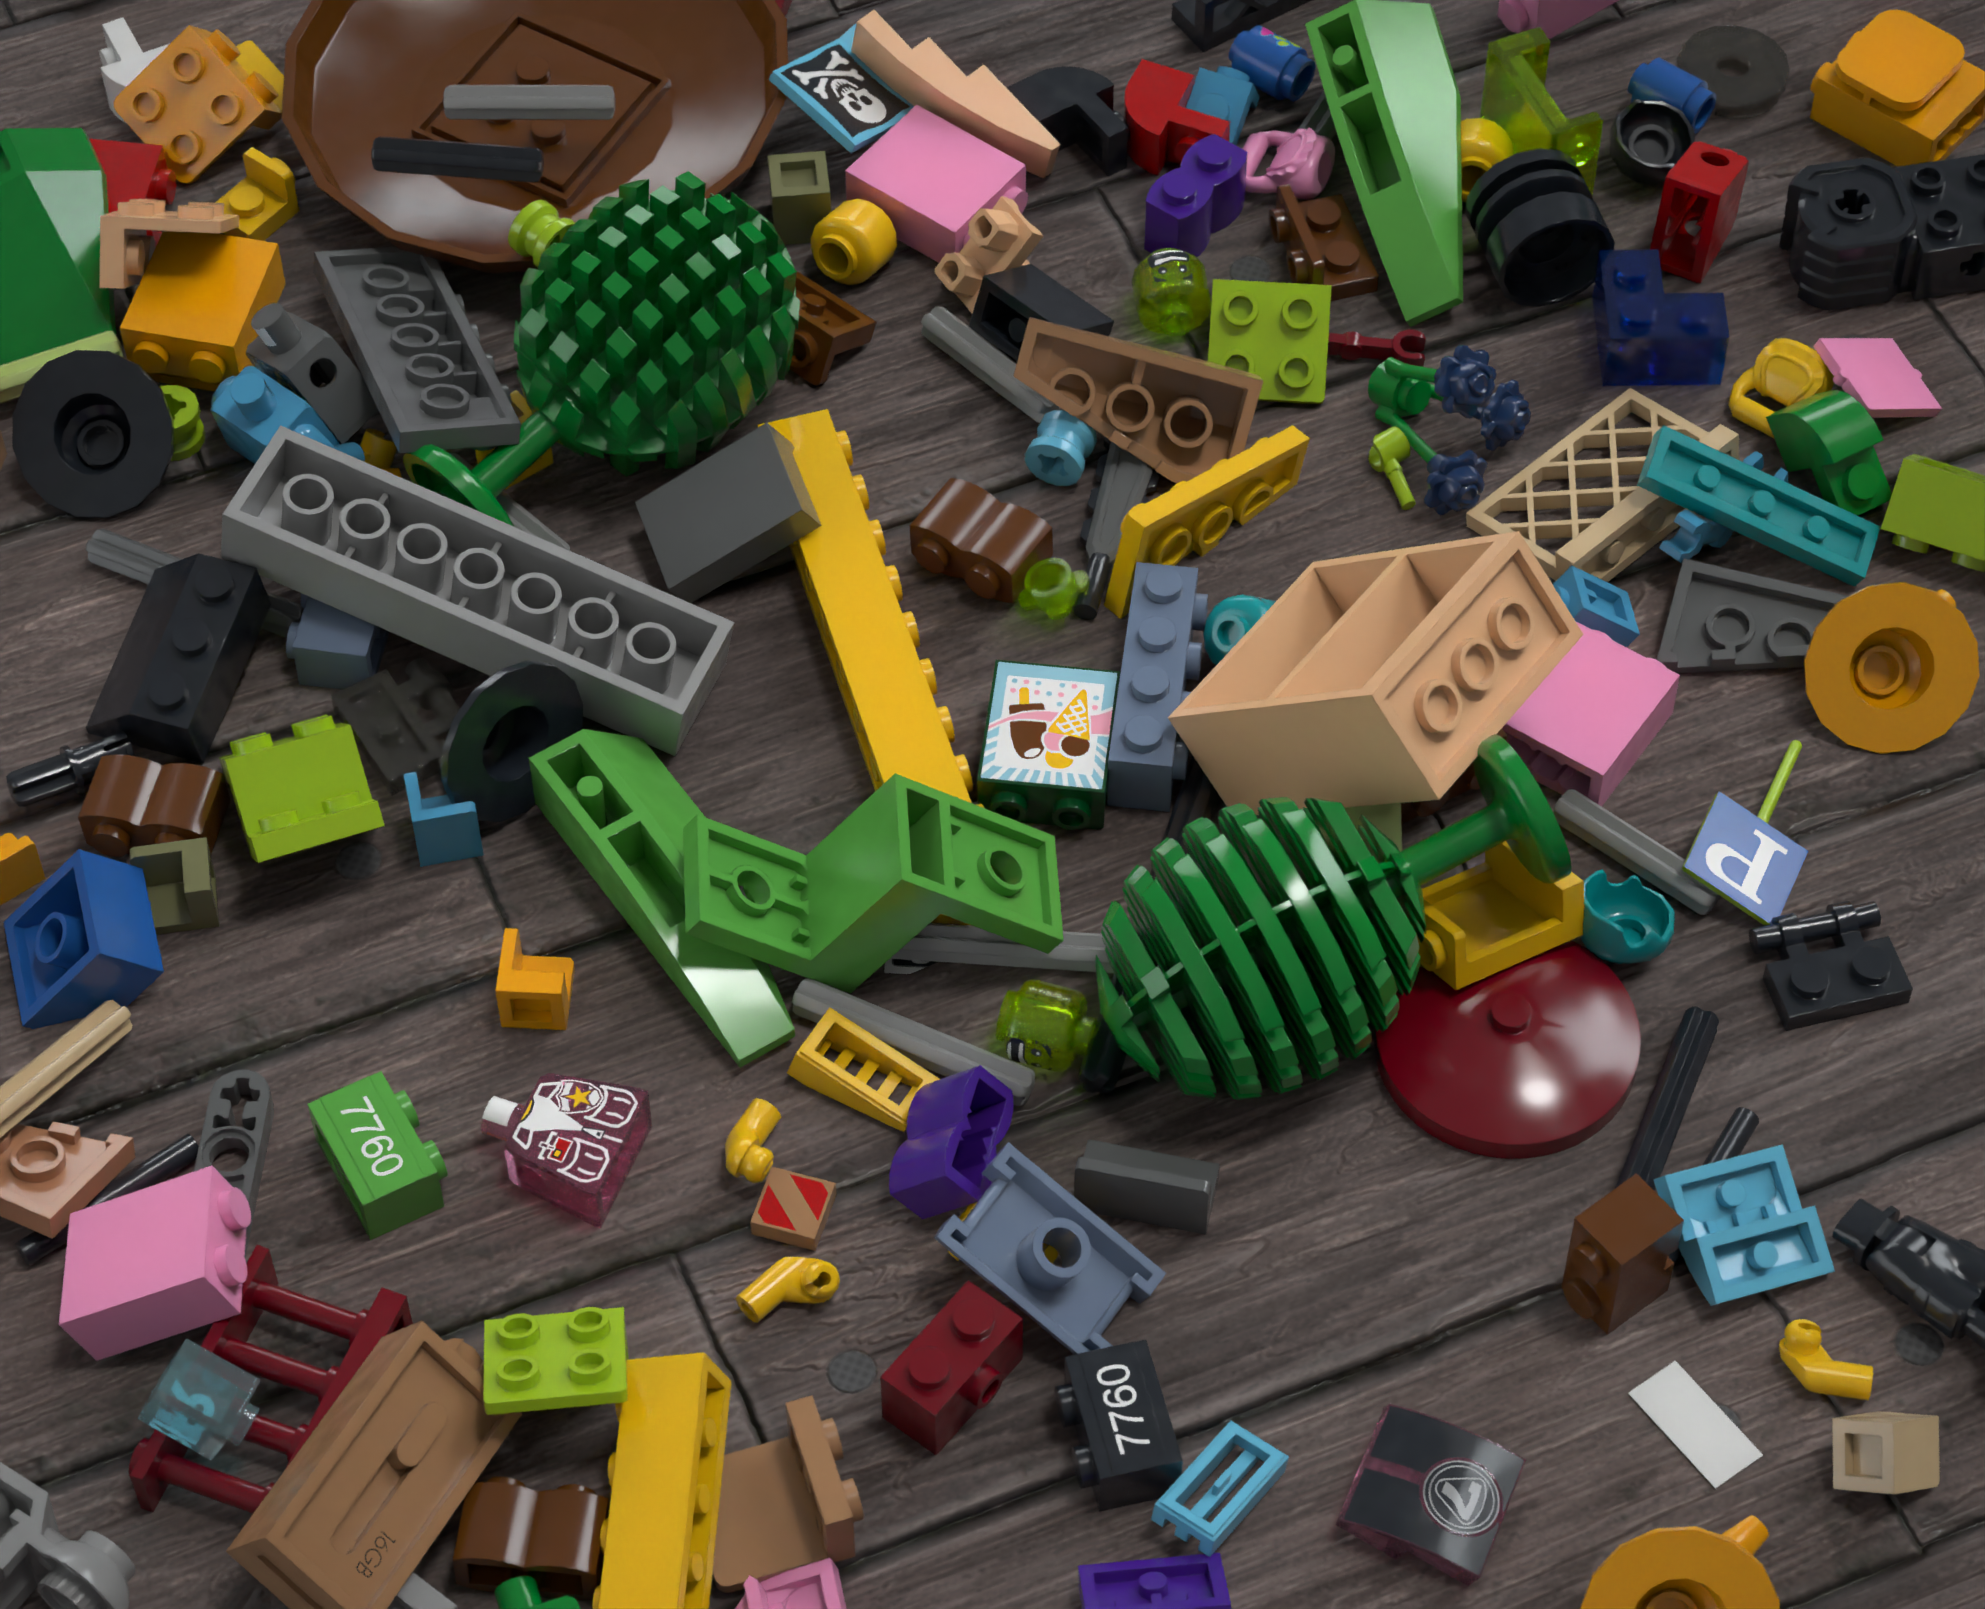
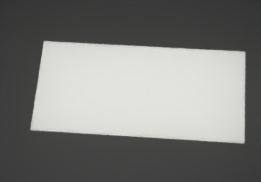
M1676 1361L1628 1393L1715 1489L1763 1456Z

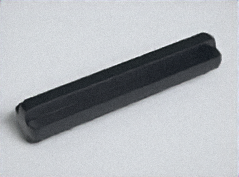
M379 136L374 139L371 149L373 169L379 172L537 183L541 181L544 171L542 150L531 147Z

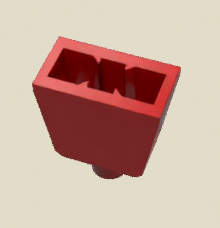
M1693 142L1665 178L1646 265L1701 284L1736 220L1749 166V161L1745 156L1739 155L1730 149H1721L1704 142ZM1693 220H1698L1695 225L1701 227L1696 236L1690 235L1685 229V225Z

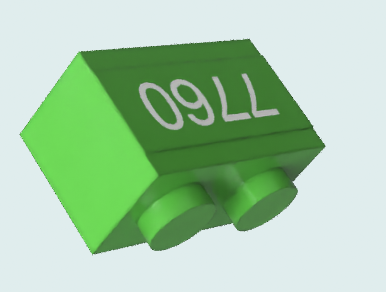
M382 1071L307 1104L316 1141L370 1240L445 1207L439 1180L448 1177V1173L442 1156L432 1140L421 1143L414 1130L420 1126L410 1098L404 1090L394 1094Z

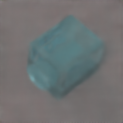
M186 1338L169 1361L137 1419L212 1460L227 1440L238 1446L248 1432L259 1411V1408L250 1404L249 1401L261 1380Z

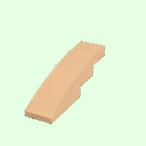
M872 10L857 21L851 51L897 94L913 106H921L1026 165V171L1041 178H1045L1052 173L1060 143L985 65H982L966 76L930 37L911 49L875 10Z

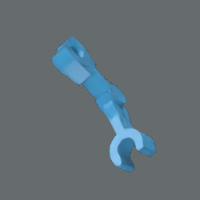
M1757 451L1747 456L1743 461L1759 470H1762L1764 467L1763 455ZM1780 468L1774 477L1788 483V472ZM1685 509L1678 513L1674 520L1675 523L1681 526L1679 531L1672 539L1664 540L1659 548L1678 562L1683 563V559H1690L1698 554L1705 544L1717 548L1722 547L1731 537L1733 530L1706 517L1703 519L1699 515Z

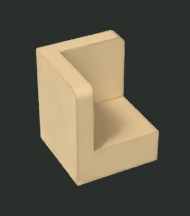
M1869 1412L1832 1418L1833 1489L1899 1494L1934 1488L1939 1485V1416Z

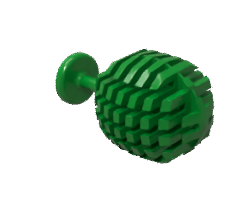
M689 171L675 178V190H669L662 185L650 194V199L649 179L619 185V198L606 196L593 207L588 219H579L566 231L560 243L554 242L541 254L538 269L528 268L520 285L521 318L520 322L515 321L513 342L519 366L517 379L533 414L520 426L519 444L497 446L471 471L442 448L433 444L424 445L415 452L406 453L403 457V463L411 481L514 526L496 497L556 442L584 457V452L603 459L604 453L610 454V465L626 477L639 470L641 461H655L661 453H666L665 469H678L695 464L696 450L709 452L722 440L728 429H735L756 405L759 406L772 393L777 379L785 380L792 362L795 328L798 330L800 299L796 297L795 287L797 271L794 268L785 244L774 226L732 191L731 200L723 198L720 194L714 195L710 193V198L706 199V183Z
M1494 734L1483 740L1478 747V756L1473 761V767L1487 806L1402 851L1362 814L1359 820L1363 827L1358 824L1357 831L1342 803L1317 798H1306L1304 803L1307 808L1303 807V809H1298L1295 802L1288 797L1261 799L1258 802L1261 806L1258 807L1259 819L1253 809L1246 804L1239 803L1222 808L1219 811L1220 817H1218L1219 828L1223 833L1221 835L1212 821L1207 817H1201L1183 827V843L1189 852L1186 855L1177 841L1167 837L1150 852L1152 855L1150 857L1151 866L1156 874L1155 880H1153L1145 867L1137 864L1123 882V896L1128 905L1127 910L1131 922L1121 904L1117 901H1114V903L1112 901L1101 926L1102 941L1106 946L1105 952L1109 964L1130 999L1126 1002L1123 995L1119 996L1096 955L1095 965L1100 1012L1119 1047L1159 1083L1160 1079L1157 1073L1160 1075V1069L1140 1032L1146 1031L1179 1090L1186 1095L1210 1099L1215 1098L1216 1088L1210 1077L1213 1075L1208 1061L1226 1093L1233 1099L1244 1100L1261 1097L1262 1088L1256 1076L1258 1074L1256 1066L1267 1085L1274 1092L1282 1094L1302 1087V1073L1297 1066L1299 1062L1304 1071L1312 1078L1316 1077L1318 1081L1338 1070L1339 1057L1334 1049L1335 1046L1346 1058L1355 1059L1371 1046L1369 1044L1372 1042L1371 1031L1367 1023L1376 1031L1380 1029L1381 1033L1384 1032L1398 1014L1399 999L1395 993L1401 996L1404 993L1406 996L1409 995L1419 971L1421 957L1418 953L1420 949L1418 938L1422 943L1424 933H1426L1423 891L1420 886L1505 841L1523 866L1541 882L1555 883L1571 874V859L1560 826L1546 797L1526 764L1513 747L1501 736Z

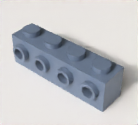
M1136 562L1108 758L1107 806L1170 812L1174 779L1186 780L1189 749L1184 742H1179L1180 736L1168 717L1191 693L1186 691L1187 679L1199 680L1202 643L1192 641L1194 630L1204 631L1208 609V594L1197 593L1198 568Z

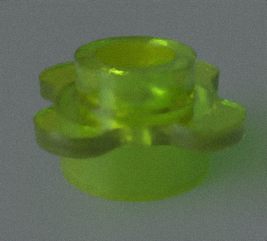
M1043 559L1034 564L1026 573L1024 579L1026 589L1019 594V603L1026 611L1038 609L1046 612L1052 620L1063 619L1071 613L1077 595L1088 589L1090 579L1083 570L1072 572L1069 564L1063 559Z

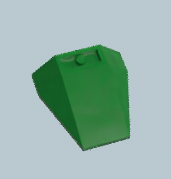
M6 128L0 131V365L105 331H113L116 334L114 289L99 288L100 216L109 213L107 176L87 133L82 128Z

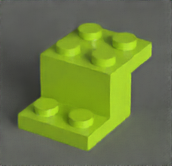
M326 714L291 724L294 736L272 742L270 733L262 732L229 742L232 754L219 757L225 781L229 783L250 856L255 861L260 863L385 826L378 801L372 799L350 724L341 722L334 724L332 715L328 716Z

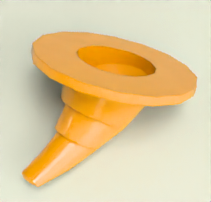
M1906 582L1870 585L1837 602L1815 627L1804 658L1806 695L1821 724L1847 745L1879 754L1915 750L1944 735L1968 709L1980 676L1978 642L1964 614L1956 608L1954 598L1946 590L1940 589L1936 592Z
M1753 1515L1748 1516L1722 1534L1696 1526L1655 1528L1620 1544L1593 1572L1580 1609H1780L1779 1596L1763 1564L1754 1557V1554L1769 1537V1532L1765 1525Z

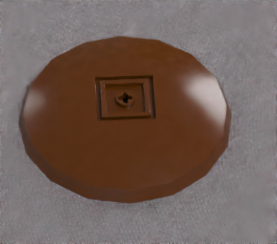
M311 0L285 44L282 120L317 187L334 202L399 249L486 273L527 271L528 268H538L534 265L532 256H521L509 246L508 235L516 216L531 202L545 200L556 208L560 219L569 218L576 223L579 219H588L593 207L606 196L619 198V185L637 180L649 179V199L650 194L662 185L669 190H675V178L687 171L706 183V199L710 198V193L714 195L720 194L724 197L740 184L752 167L787 99V96L768 80L774 70L788 64L787 19L775 0ZM449 85H609L614 89L616 105L614 117L610 120H450L446 118L444 112L443 98L445 88ZM379 136L531 147L542 150L544 171L541 181L537 183L379 172L373 169L371 149L374 139Z

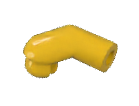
M759 1098L753 1099L731 1130L725 1144L726 1168L728 1172L736 1178L743 1175L752 1183L762 1182L773 1165V1153L771 1150L761 1146L781 1119V1114L768 1101Z
M784 1257L737 1295L736 1302L750 1320L758 1323L781 1302L815 1304L827 1301L837 1291L840 1284V1276L836 1267L830 1262L805 1257Z
M1797 1319L1788 1323L1784 1332L1785 1338L1779 1342L1780 1356L1805 1389L1819 1394L1869 1400L1873 1381V1366L1832 1360L1820 1345L1822 1341L1821 1328L1816 1323L1805 1319Z

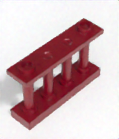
M256 1245L246 1263L247 1279L242 1287L241 1314L213 1323L178 1389L186 1401L192 1397H200L208 1401L212 1409V1415L206 1427L287 1455L289 1465L383 1336L412 1325L413 1322L407 1296L382 1287L370 1310L362 1309L359 1313L277 1286L278 1280L270 1250ZM263 1311L347 1339L349 1340L350 1348L340 1367L332 1366L327 1371L247 1343V1340ZM236 1368L318 1397L319 1406L309 1425L301 1424L298 1428H294L215 1399L231 1369ZM171 1399L169 1404L179 1409L174 1400ZM195 1407L190 1416L198 1420L201 1409ZM164 1414L150 1439L143 1438L136 1446L129 1464V1476L141 1509L153 1513L169 1484L252 1514L275 1485L272 1482L267 1487H263L184 1459L183 1457L197 1433Z

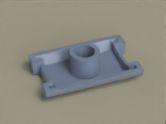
M1008 1142L982 1172L992 1184L964 1221H961L953 1214L942 1224L934 1239L1074 1355L1111 1347L1112 1345L1101 1335L1130 1296L1140 1304L1153 1293L1166 1275V1272ZM1043 1243L1051 1245L1058 1251L1062 1259V1267L1053 1265L1046 1258L1043 1252Z

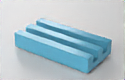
M1230 1421L1155 1503L1151 1520L1161 1527L1168 1521L1175 1524L1176 1530L1174 1535L1185 1542L1191 1536L1200 1540L1198 1550L1210 1557L1284 1474L1289 1456L1233 1421ZM1236 1445L1244 1449L1240 1456L1214 1482V1485L1191 1510L1182 1506ZM1259 1460L1264 1461L1263 1465L1211 1523L1206 1521Z

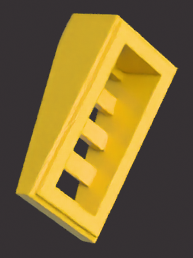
M829 1007L796 1052L787 1072L788 1075L805 1086L902 1132H905L907 1129L908 1111L918 1090L926 1084L940 1080L831 1007ZM829 1048L840 1052L834 1063L824 1057ZM853 1059L864 1064L856 1076L845 1071ZM879 1071L887 1075V1078L876 1091L868 1086L867 1083L874 1073ZM900 1082L911 1086V1090L900 1105L888 1099Z

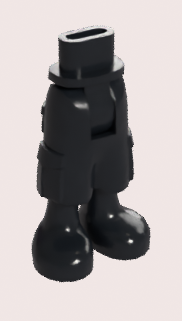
M1859 1199L1838 1222L1833 1231L1832 1238L1855 1251L1853 1262L1864 1270L1870 1271L1885 1286L1884 1290L1894 1295L1906 1305H1910L1911 1309L1920 1318H1924L1950 1339L1953 1337L1961 1339L1967 1335L1985 1350V1312H1983L1985 1311V1250L1961 1238L1957 1240L1915 1217L1905 1215L1899 1220L1900 1210L1893 1206L1882 1211L1864 1199Z

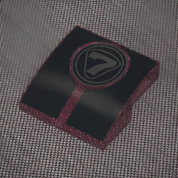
M1388 1404L1382 1410L1335 1525L1394 1559L1408 1551L1469 1586L1482 1575L1526 1459L1478 1434L1447 1421L1412 1409Z

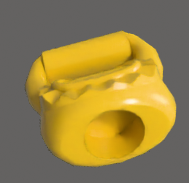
M1788 338L1774 339L1760 352L1755 365L1745 371L1733 384L1728 403L1732 417L1774 438L1766 416L1775 412L1744 395L1750 390L1756 389L1762 396H1768L1788 407L1814 394L1831 391L1835 384L1833 382L1834 376L1816 350L1796 340Z

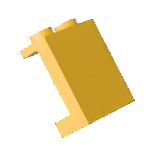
M1506 841L1486 851L1484 863L1422 889L1426 933H1424L1422 943L1418 938L1420 963L1425 969L1433 971L1455 990L1583 935L1584 881L1571 872L1569 876L1555 883L1541 882L1523 866Z

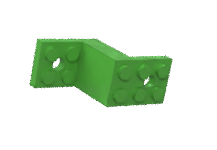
M896 773L807 855L698 814L683 827L685 934L848 993L853 992L940 914L1047 954L1064 941L1055 836ZM738 885H740V886L743 887V891H744L746 897L742 894V892H741V890L739 889Z

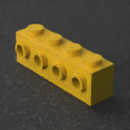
M704 1352L626 1360L628 1399L622 1403H615L616 1415L619 1421L616 1452L611 1454L608 1462V1478L612 1491L609 1518L603 1521L600 1531L601 1548L604 1554L601 1585L595 1589L592 1607L593 1609H709L732 1381Z

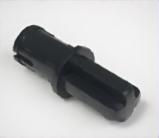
M120 730L113 735L74 749H70L68 745L60 747L59 755L10 772L6 776L7 787L13 801L19 807L37 803L72 789L76 794H81L85 792V785L92 782L102 756H135L130 742L124 743L127 741V735L123 730Z

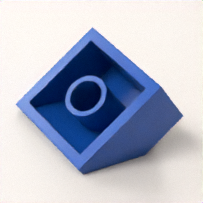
M78 849L4 921L23 1027L36 1029L85 1018L108 1000H114L121 1007H127L164 973L144 872L142 868Z

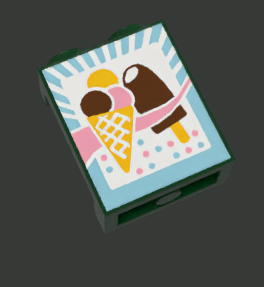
M996 660L977 778V804L981 803L985 809L1018 822L1056 825L1068 830H1080L1083 828L1103 829L1108 784V758L1121 671Z

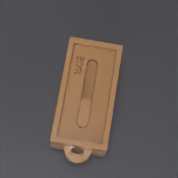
M423 1321L383 1336L226 1550L232 1558L289 1609H387L521 1417V1412L496 1415L485 1413L483 1400L484 1361L472 1346L463 1341L464 1339L452 1338L444 1341Z

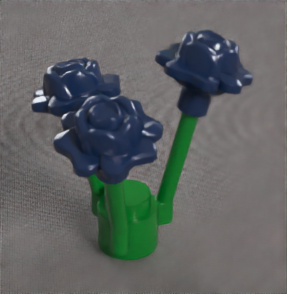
M1458 345L1453 356L1443 357L1438 369L1405 364L1393 357H1389L1373 371L1368 384L1369 398L1373 403L1379 405L1375 418L1391 427H1398L1406 436L1410 447L1427 463V471L1430 475L1426 481L1429 489L1424 498V503L1429 508H1434L1439 515H1444L1452 509L1457 512L1461 509H1471L1477 505L1481 493L1485 490L1483 475L1488 463L1482 457L1477 458V455L1472 450H1468L1458 457L1436 454L1401 416L1416 415L1422 412L1429 403L1430 398L1442 402L1443 412L1449 414L1459 413L1467 419L1475 418L1480 420L1482 426L1480 433L1485 438L1486 449L1494 451L1498 446L1504 447L1508 441L1519 440L1523 436L1525 426L1530 423L1531 418L1529 403L1524 400V396L1519 392V382L1511 379L1507 384L1500 383L1496 392L1492 394L1495 389L1494 380L1497 373L1492 366H1488V352L1485 350L1473 351L1466 345Z

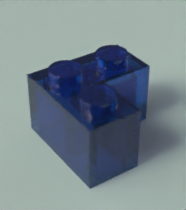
M1658 249L1599 250L1592 301L1602 385H1721L1730 338L1724 293H1664Z

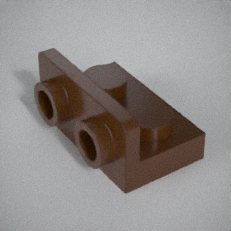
M1290 184L1277 186L1276 208L1269 210V226L1275 243H1283L1286 248L1287 267L1292 282L1332 285L1331 301L1377 292L1379 275L1342 194L1298 203Z
M797 271L795 287L796 297L800 299L798 330L795 328L792 362L789 369L817 386L827 381L836 354L871 342L877 322Z

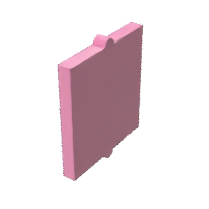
M1819 338L1813 346L1833 374V382L1859 401L1872 418L1936 417L1942 409L1922 381L1921 372L1912 367L1892 338Z

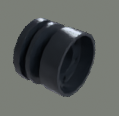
M1539 148L1516 153L1496 163L1476 181L1467 196L1465 214L1479 244L1486 254V259L1504 296L1519 305L1541 307L1563 302L1585 291L1598 280L1613 259L1615 241L1596 202L1593 201L1594 199L1575 160L1560 150Z

